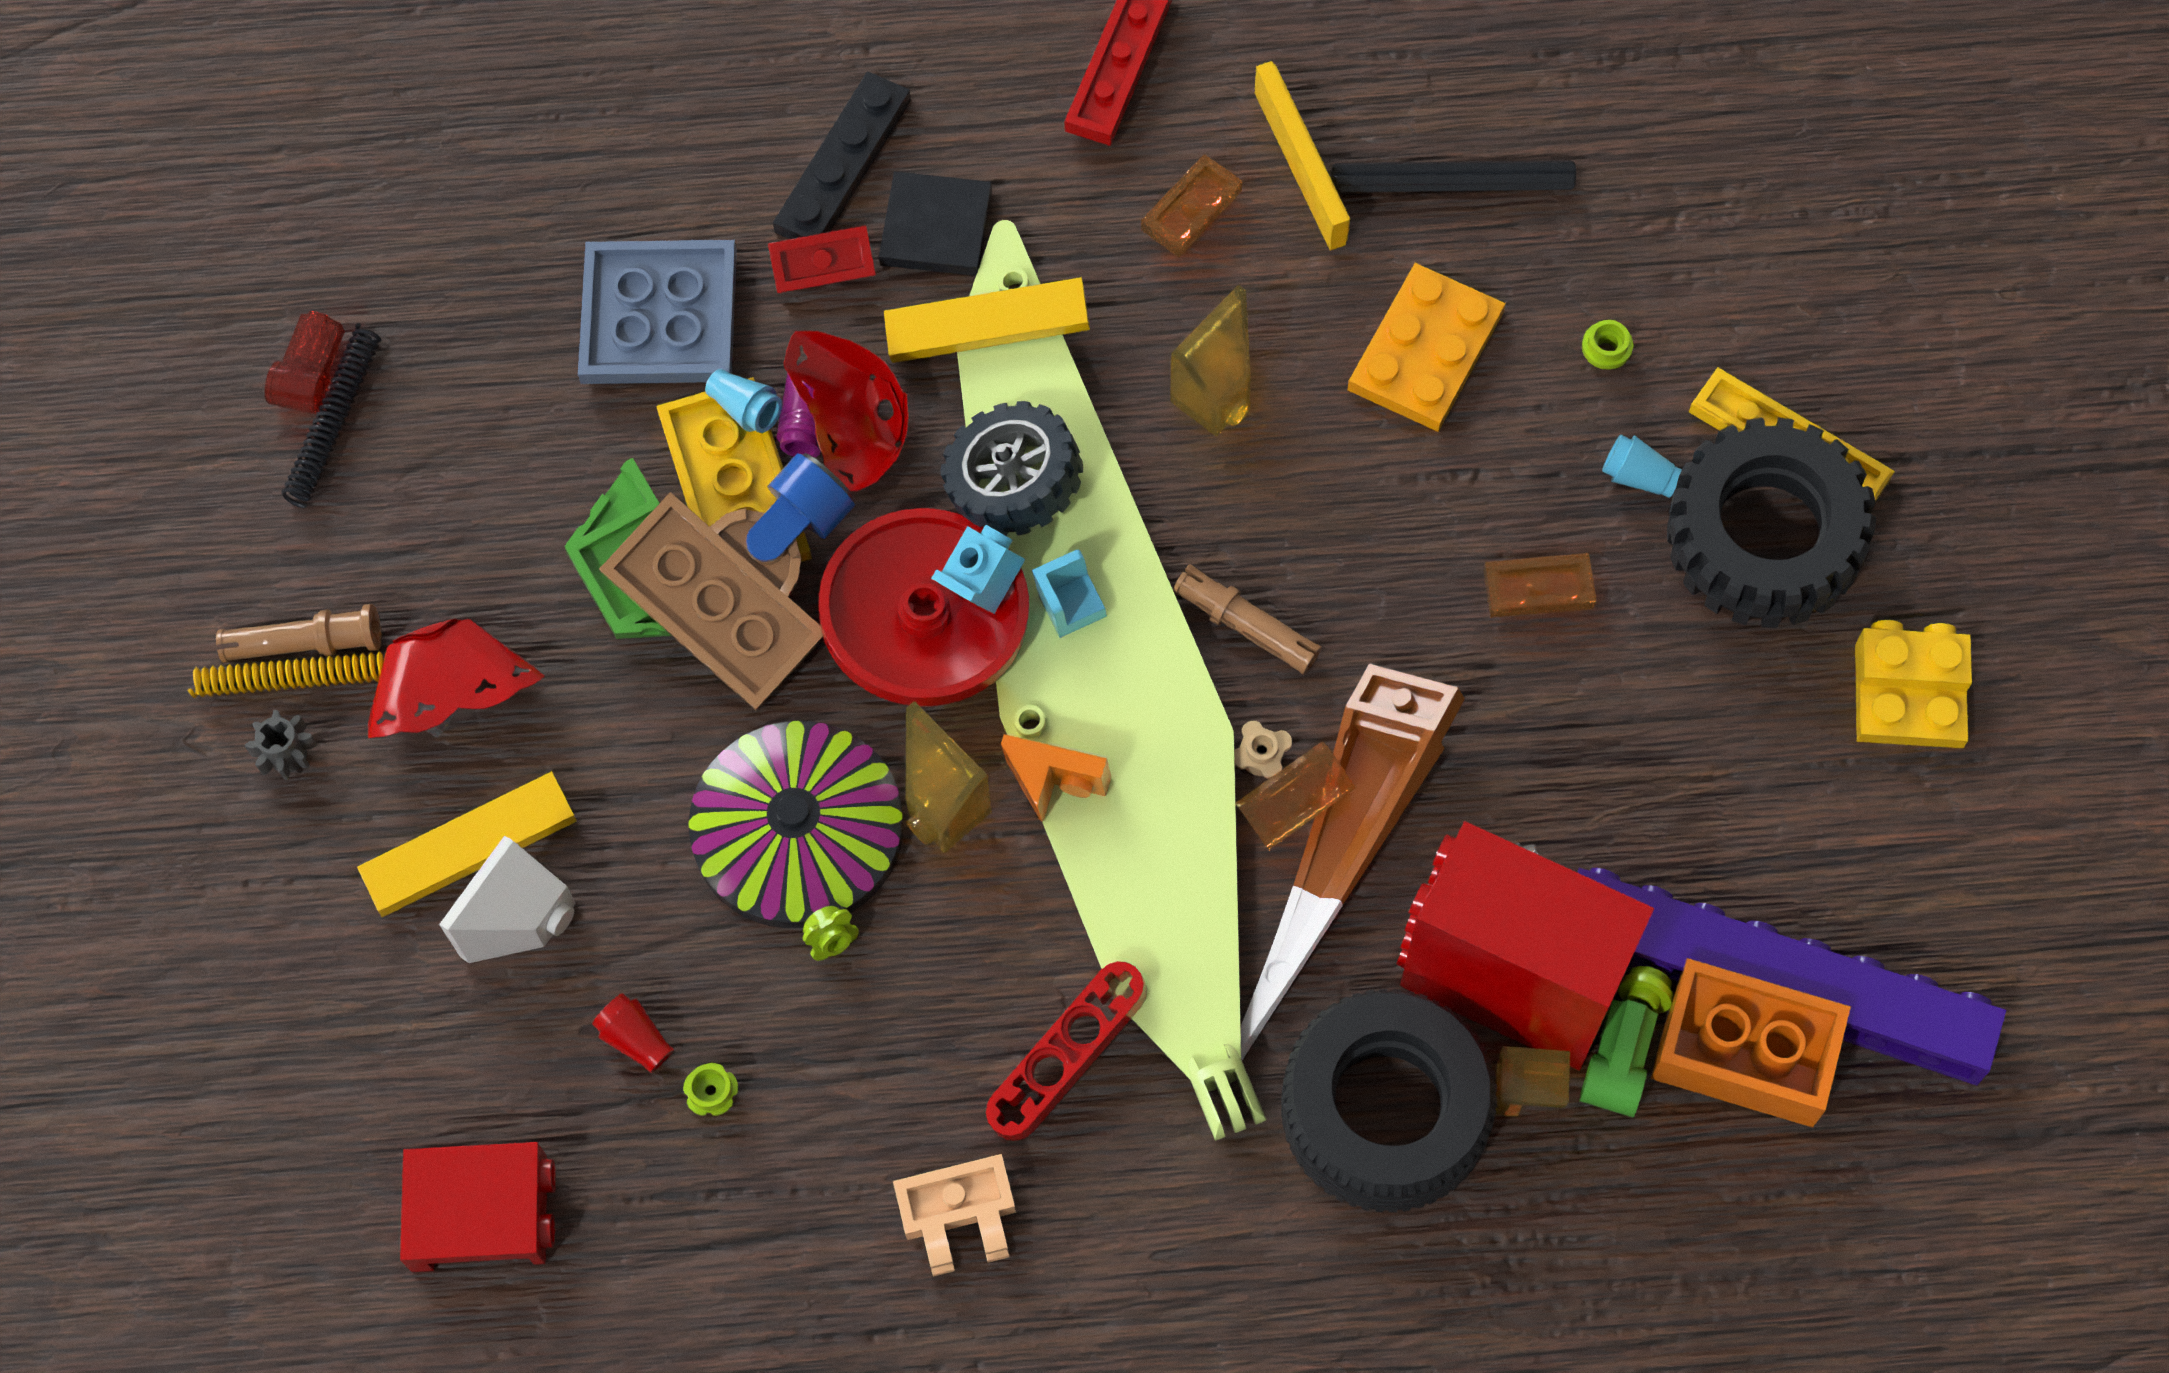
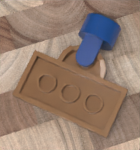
M797 453L768 484L769 491L777 501L766 513L750 511L745 508L725 514L709 527L670 492L599 568L605 577L755 711L766 702L823 639L820 625L789 598L798 584L801 568V556L796 539L806 528H809L819 537L826 539L855 507L853 502L855 498L850 490L828 468L807 453L803 455Z

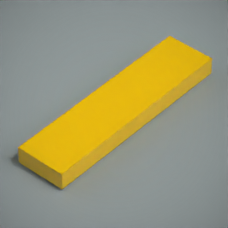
M1272 61L1256 66L1255 95L1328 248L1331 251L1345 246L1346 241H1348L1350 217L1279 70Z
M1082 277L884 311L888 353L892 363L1090 330Z
M1718 367L1695 398L1689 410V413L1719 431L1730 425L1736 426L1738 432L1744 431L1746 421L1763 418L1765 426H1776L1778 417L1793 419V428L1806 431L1809 424L1822 429ZM1824 430L1821 437L1822 440L1831 444L1835 439H1838L1849 449L1845 458L1849 464L1853 461L1860 462L1867 474L1862 486L1873 488L1876 502L1895 471Z
M551 771L357 868L379 914L383 918L480 870L504 836L513 840L521 848H524L577 821Z

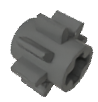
M274 710L271 718L264 720L262 723L255 721L252 723L256 730L255 740L246 743L245 748L252 757H258L255 765L261 774L266 775L273 768L282 775L284 780H288L290 772L300 767L309 768L310 765L306 760L307 749L316 747L317 742L311 733L304 732L307 725L300 715L294 716L289 722L287 719L282 718L278 710Z

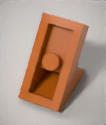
M1003 735L1001 746L1006 762L1040 821H1044L1054 785H1059L1063 792L1076 797L1087 798L1090 797L1091 793L1106 796L1111 780L1107 758L1010 735Z

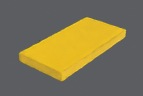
M706 392L656 406L687 506L709 527L725 514L745 508L750 511L766 513L777 501L767 486L780 473L783 466L771 429L764 433L744 430ZM803 531L796 539L801 562L812 559Z

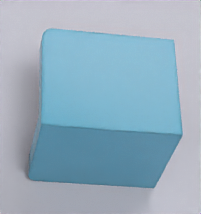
M1079 549L1032 570L1038 596L1059 638L1107 617L1106 609L1088 575L1085 559Z

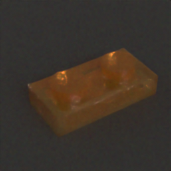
M1204 154L1141 220V231L1180 258L1242 192L1243 181Z
M1589 553L1485 562L1483 572L1490 618L1594 609L1596 595Z
M1322 741L1235 804L1264 846L1269 850L1356 787L1329 747Z

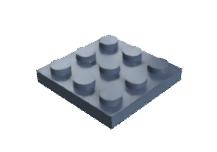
M735 240L585 242L578 361L580 383L707 382L712 373L718 369H724L732 374L737 260Z

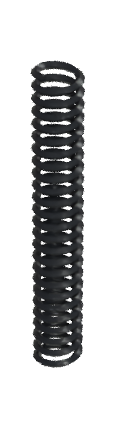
M360 323L355 325L356 330L352 332L353 337L349 338L350 343L346 345L347 350L343 352L344 357L340 359L341 364L337 365V371L334 372V378L331 379V384L328 386L329 391L325 393L326 398L322 399L323 405L318 407L320 412L315 414L316 419L312 421L313 426L309 428L310 433H307V439L303 441L304 446L300 448L301 453L297 455L298 460L294 462L295 467L291 469V474L287 477L288 481L284 484L285 488L281 490L284 499L294 506L307 508L306 504L293 500L286 492L303 501L311 500L310 494L315 493L313 487L318 486L316 480L321 479L319 473L324 472L322 466L327 465L325 459L330 458L328 452L333 451L331 445L336 444L334 438L340 437L338 432L343 430L341 425L346 423L344 418L349 416L347 411L352 409L350 404L355 402L353 397L358 396L356 390L361 389L359 384L364 382L362 377L367 375L365 370L370 368L368 363L373 362L371 356L376 355L374 350L379 348L377 343L382 341L377 333L368 329H360Z

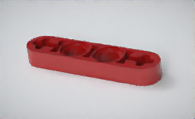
M1117 961L1101 969L993 1093L987 1103L986 1116L988 1123L999 1136L1006 1140L1018 1141L1032 1134L1142 1007L1146 1000L1147 987L1142 974L1135 966L1128 962ZM1128 977L1132 978L1129 983L1133 991L1132 996L1126 999L1124 996L1119 995L1108 1006L1111 1013L1116 1015L1111 1021H1108L1100 1008L1090 1004L1096 997L1103 1006L1113 994L1109 983L1114 978L1120 982H1124ZM1092 1016L1099 1021L1100 1032L1091 1043L1078 1044L1071 1039V1026L1079 1017ZM1049 1057L1060 1060L1063 1063L1064 1072L1059 1082L1051 1086H1042L1035 1081L1034 1071L1041 1060ZM1025 1080L1032 1091L1044 1099L1036 1105L1033 1099L1029 1097L1020 1109L1025 1117L1023 1122L1017 1125L1015 1122L1009 1121L1005 1126L1001 1125L1005 1119L1004 1114L1000 1111L1002 1106L1008 1103L1015 1107L1026 1096L1024 1091L1018 1087Z

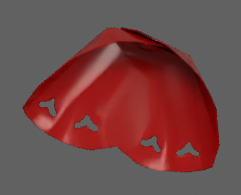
M795 331L788 344L783 366L799 396L813 415L815 435L823 455L824 466L850 491L862 490L876 483L897 460L902 450L908 431L907 394L903 392L894 373L886 362L870 350L851 340L824 332ZM802 345L807 359L797 366V360L801 356L800 346ZM874 374L876 378L870 380V375ZM802 381H804L808 386L814 389V398L811 397V395L809 394V389L803 384ZM885 399L889 400L893 407V416L887 421L882 420L878 416L879 404ZM827 434H829L831 439L838 445V447L835 448L834 453L831 450L832 443L828 439ZM901 441L900 447H896L895 444ZM838 470H841L842 472H845L847 474H852V481L854 484L850 483L848 477L842 475Z
M454 618L420 628L393 640V644L387 647L368 720V738L385 737L400 732L418 733L431 729L443 723L458 708L486 709L506 701L519 690L534 685L543 679L545 675L471 619L458 620ZM514 666L530 671L521 672L517 677L512 676L515 670ZM484 679L496 685L494 689L485 688L482 692L475 693V690L480 687ZM419 703L435 706L433 710H423L418 717L415 716ZM385 711L396 716L395 720L385 719L382 723L377 724V721L382 718Z

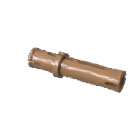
M1191 564L1186 567L1185 572L1181 573L1173 588V592L1176 595L1183 597L1211 615L1210 621L1218 626L1224 623L1269 653L1285 661L1303 675L1309 671V667L1313 666L1322 650L1320 645L1298 634L1284 623L1239 596L1241 591L1231 585L1226 588Z

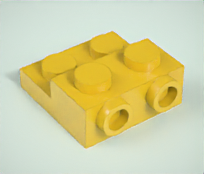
M1894 620L1877 621L1871 625V629L1864 628L1855 644L1857 742L1964 748L1968 742L1967 691L1972 684L1970 635L1956 634V627L1945 623L1928 625L1924 628V632L1903 631V624Z

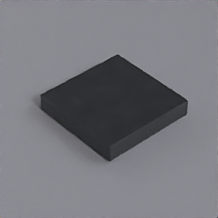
M894 171L879 252L880 266L976 276L981 261L992 194L991 182Z

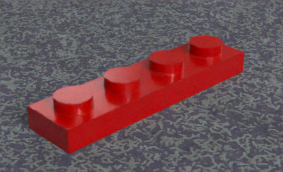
M1116 0L1064 121L1065 132L1111 146L1172 0Z

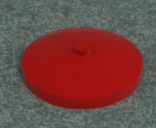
M931 508L906 509L888 513L864 524L847 537L836 549L828 562L820 585L819 620L824 642L829 653L840 669L853 682L866 691L891 702L911 706H938L969 698L986 689L1005 673L1019 653L1027 630L1029 593L1022 568L1017 573L995 614L968 601L931 579L936 569L942 572L967 526L979 533L982 532L983 526L979 527L963 515L946 510Z

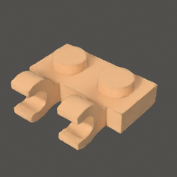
M1002 1154L893 1181L906 1238L910 1240L924 1237L933 1277L955 1271L945 1231L978 1222L988 1263L1009 1258L1000 1217L1016 1213Z

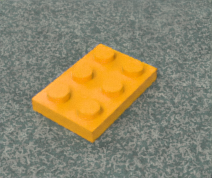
M1414 263L1350 377L1347 390L1439 432L1501 319L1506 303Z

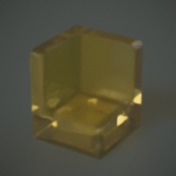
M1503 1047L1497 1061L1496 1115L1518 1117L1522 1105L1566 1107L1569 1102L1570 1051Z

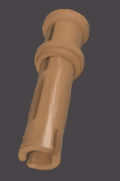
M365 604L360 611L333 614L331 610L325 609L316 613L312 620L229 630L219 629L216 634V645L234 642L239 644L236 647L217 650L218 656L223 663L309 650H318L319 654H324L327 657L335 656L340 649L364 646L369 651H376L380 649L382 640L380 619L377 609L373 604Z

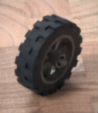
M1017 401L1016 406H1008L1007 403L993 406L994 411L987 414L981 411L971 418L973 422L967 427L962 425L954 434L956 440L953 445L948 444L945 448L943 456L946 464H941L940 470L941 477L945 482L943 484L944 489L957 512L979 527L988 525L1007 536L1008 532H1016L1017 536L1031 532V527L1040 524L1042 528L1052 522V515L1058 510L1063 513L1071 503L1069 500L1071 494H1077L1081 485L1078 473H1083V461L1079 455L1080 450L1062 417L1058 414L1054 416L1051 409L1039 404L1036 408L1032 407L1030 402ZM1027 446L1038 447L1024 454ZM1043 461L1039 470L1030 468ZM993 478L984 489L979 487L980 479ZM1005 486L1009 489L1008 491L1000 492Z

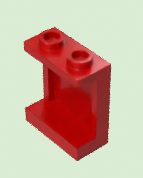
M538 1142L403 1149L400 1261L411 1272L434 1271L435 1263L530 1259L534 1265L545 1264L546 1248H553L555 1245L554 1215L546 1214L547 1193L555 1192L556 1188L554 1159H547L546 1153Z

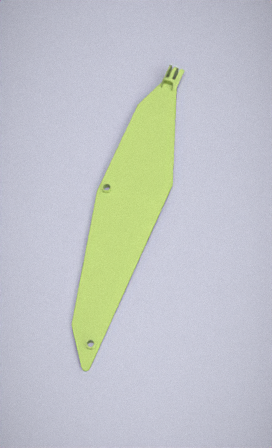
M1002 220L993 226L970 296L1009 290L1008 287L1013 284H1020L1019 288L1040 284L1017 228L1011 221ZM1063 335L957 352L966 427L973 422L971 418L981 411L985 414L994 411L993 406L1007 403L1008 406H1016L1017 401H1027L1031 403L1032 407L1037 408L1041 404L1050 408L1054 416L1057 414L1061 416L1080 450L1079 455L1083 461V473H1078L1081 485L1077 494L1072 493L1069 497L1071 503L1063 513L1058 510L1052 515L1053 521L1042 528L1038 524L1030 528V533L1017 536L1016 532H1008L1007 537L1013 540L1009 547L1010 550L1025 559L1021 568L1028 587L1029 615L1025 638L1019 653L1005 673L996 680L1000 719L1007 735L1107 758L1111 780L1106 796L1091 793L1090 797L1087 798L1076 797L1063 792L1059 785H1054L1042 823L1101 969L1110 963L1120 961L1130 963L1142 974L1147 987L1146 1000L1131 1019L1190 1079L1213 1137L1217 1141L1224 1138L1225 1133L1217 1110L1208 1093L1209 1091L1217 1089L1235 1133L1246 1129L1239 1106L1230 1087V1083L1236 1080L1255 1124L1257 1125L1267 1120L1241 1059L1234 730ZM1027 446L1024 454L1038 447ZM1043 461L1030 468L1039 470ZM993 478L980 479L979 487L984 489ZM1005 486L1000 492H1005L1009 489ZM1079 549L1085 559L1088 575L1106 609L1107 617L1059 638L1038 596L1032 570ZM1034 719L1039 721L1038 726L1034 729H1024L1022 727L1028 720ZM1128 977L1124 982L1114 978L1109 983L1114 999L1119 995L1124 996L1126 999L1132 996L1133 991L1129 986L1132 978Z

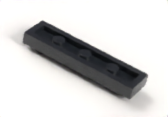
M868 71L866 72L773 221L775 233L785 238L793 239L832 230L911 101L909 89Z

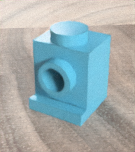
M985 525L981 533L967 526L942 572L936 569L931 579L968 601L995 614L1025 559L1008 549L1013 541L1011 538L990 526Z

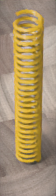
M379 651L377 653V676L375 671V655L372 652L369 653L370 676H368L367 657L362 653L360 655L362 676L360 677L358 656L354 653L352 655V668L354 672L352 679L350 657L345 654L343 657L344 679L342 675V659L337 655L335 657L337 678L335 679L334 661L331 656H328L327 670L329 677L327 681L325 659L321 656L318 659L319 681L317 677V661L312 657L310 659L312 681L310 682L309 663L306 658H303V683L301 681L300 661L296 658L292 668L291 661L287 659L285 662L287 684L284 682V664L279 660L277 662L278 685L276 683V667L273 661L269 662L268 669L266 663L262 661L260 664V674L259 666L256 662L252 664V668H250L248 663H245L243 671L241 665L237 663L235 674L231 664L227 666L226 670L223 665H220L218 672L216 667L212 666L210 668V675L207 667L204 666L201 672L199 668L195 667L193 670V680L196 690L194 693L193 689L190 688L188 692L193 698H196L198 695L205 697L206 694L212 697L215 693L218 696H221L223 693L230 695L231 692L238 694L240 691L246 694L248 690L252 693L256 690L263 692L265 689L271 692L273 688L277 691L281 688L288 690L290 686L293 689H296L298 686L304 689L307 685L313 688L315 684L318 687H321L323 684L329 687L331 683L335 686L340 682L346 685L348 681L351 684H355L356 681L362 684L365 680L371 683L373 679L378 682L384 659L383 654ZM293 669H294V675H295V684H294V682H293V680H292V678H293ZM251 670H252V678H253V682H254L253 688H252V685H251ZM268 672H269V678H270V681H271V682H270V686L268 685V682H267V681H268ZM226 673H227V680H228V684H229L228 690H227V688H226ZM243 675L246 684L245 689L243 687ZM260 675L262 680V686H260L259 684ZM218 677L221 686L220 691L218 689ZM235 678L237 682V688H235L234 686ZM210 680H211V685H212V691H210V688H209V686H210ZM201 681H202L203 687H204V691H203V692H202V690H201Z

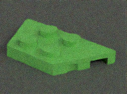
M631 458L620 468L621 474L605 495L602 494L592 507L590 517L585 524L576 529L564 547L616 639L671 636L599 570L660 504L636 462Z

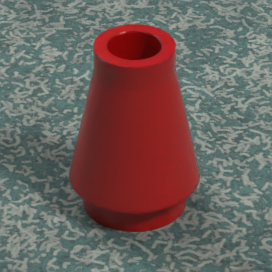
M624 993L619 994L610 1001L592 1023L600 1032L598 1036L600 1040L638 1062L650 1073L655 1072L674 1051L665 1041L638 999L630 1000Z

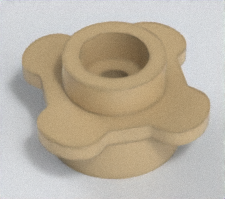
M1258 721L1247 722L1242 727L1243 739L1241 745L1234 750L1235 767L1241 770L1246 769L1249 773L1263 776L1266 779L1278 777L1282 772L1281 762L1283 754L1290 750L1292 746L1291 736L1284 730L1273 732L1265 729ZM1264 746L1267 751L1264 754H1260L1257 752V748Z

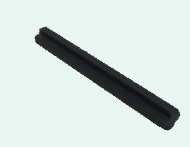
M1571 160L1335 163L1331 168V180L1337 192L1571 190L1575 186L1577 177L1575 162Z

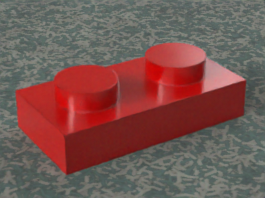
M866 225L768 243L777 293L876 275Z

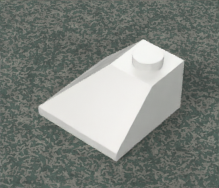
M504 836L439 925L460 958L468 963L545 947L553 935L559 936L568 927L573 918V907L576 903L568 887L517 843Z

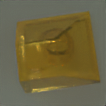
M1237 285L1171 353L1170 402L1216 437L1228 424L1232 427L1236 426L1245 417L1251 406L1249 401L1251 376L1246 290L1240 285Z
M914 701L906 708V803L910 817L906 822L922 843L929 845L933 841L946 853L992 813L988 777Z

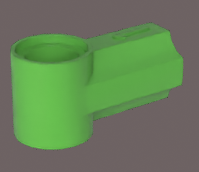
M1612 1000L1606 1014L1597 1054L1592 1055L1579 1098L1580 1102L1632 1118L1635 1116L1647 1076V1070L1643 1068L1658 1013L1651 1011L1647 1005L1634 1001Z

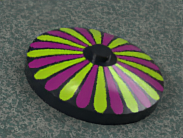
M788 721L767 725L743 735L731 743L711 762L701 777L692 799L689 814V837L698 868L713 893L724 904L743 917L757 923L779 928H803L806 920L814 912L824 907L835 906L840 910L847 909L850 913L861 907L875 895L889 877L897 861L903 839L904 821L899 791L891 772L881 757L869 745L853 734L835 726L812 721Z

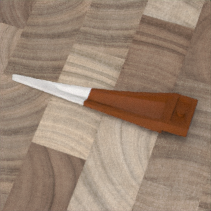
M1369 664L1345 706L1326 781L1295 882L1264 969L1241 1024L1242 1060L1445 749L1441 742L1465 700L1458 687Z

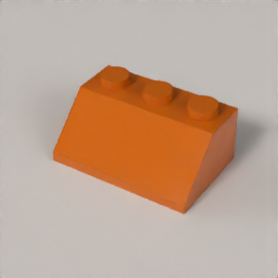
M1687 958L1663 1029L1650 1079L1813 1128L1826 1111L1851 1006Z

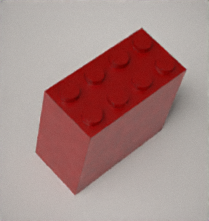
M1464 821L1456 838L1448 834L1445 835L1432 864L1434 868L1428 884H1421L1410 907L1409 914L1411 915L1404 930L1406 934L1400 947L1402 951L1396 965L1404 968L1400 986L1415 992V994L1428 996L1427 999H1435L1443 1007L1446 1005L1452 1011L1580 1071L1654 908Z

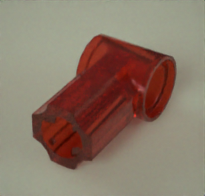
M309 311L307 314L300 315L283 361H275L268 371L265 382V399L268 404L314 415L320 412L318 407L323 405L322 399L326 398L325 393L329 391L328 386L331 384L329 372L345 333L340 322L331 319L327 314Z

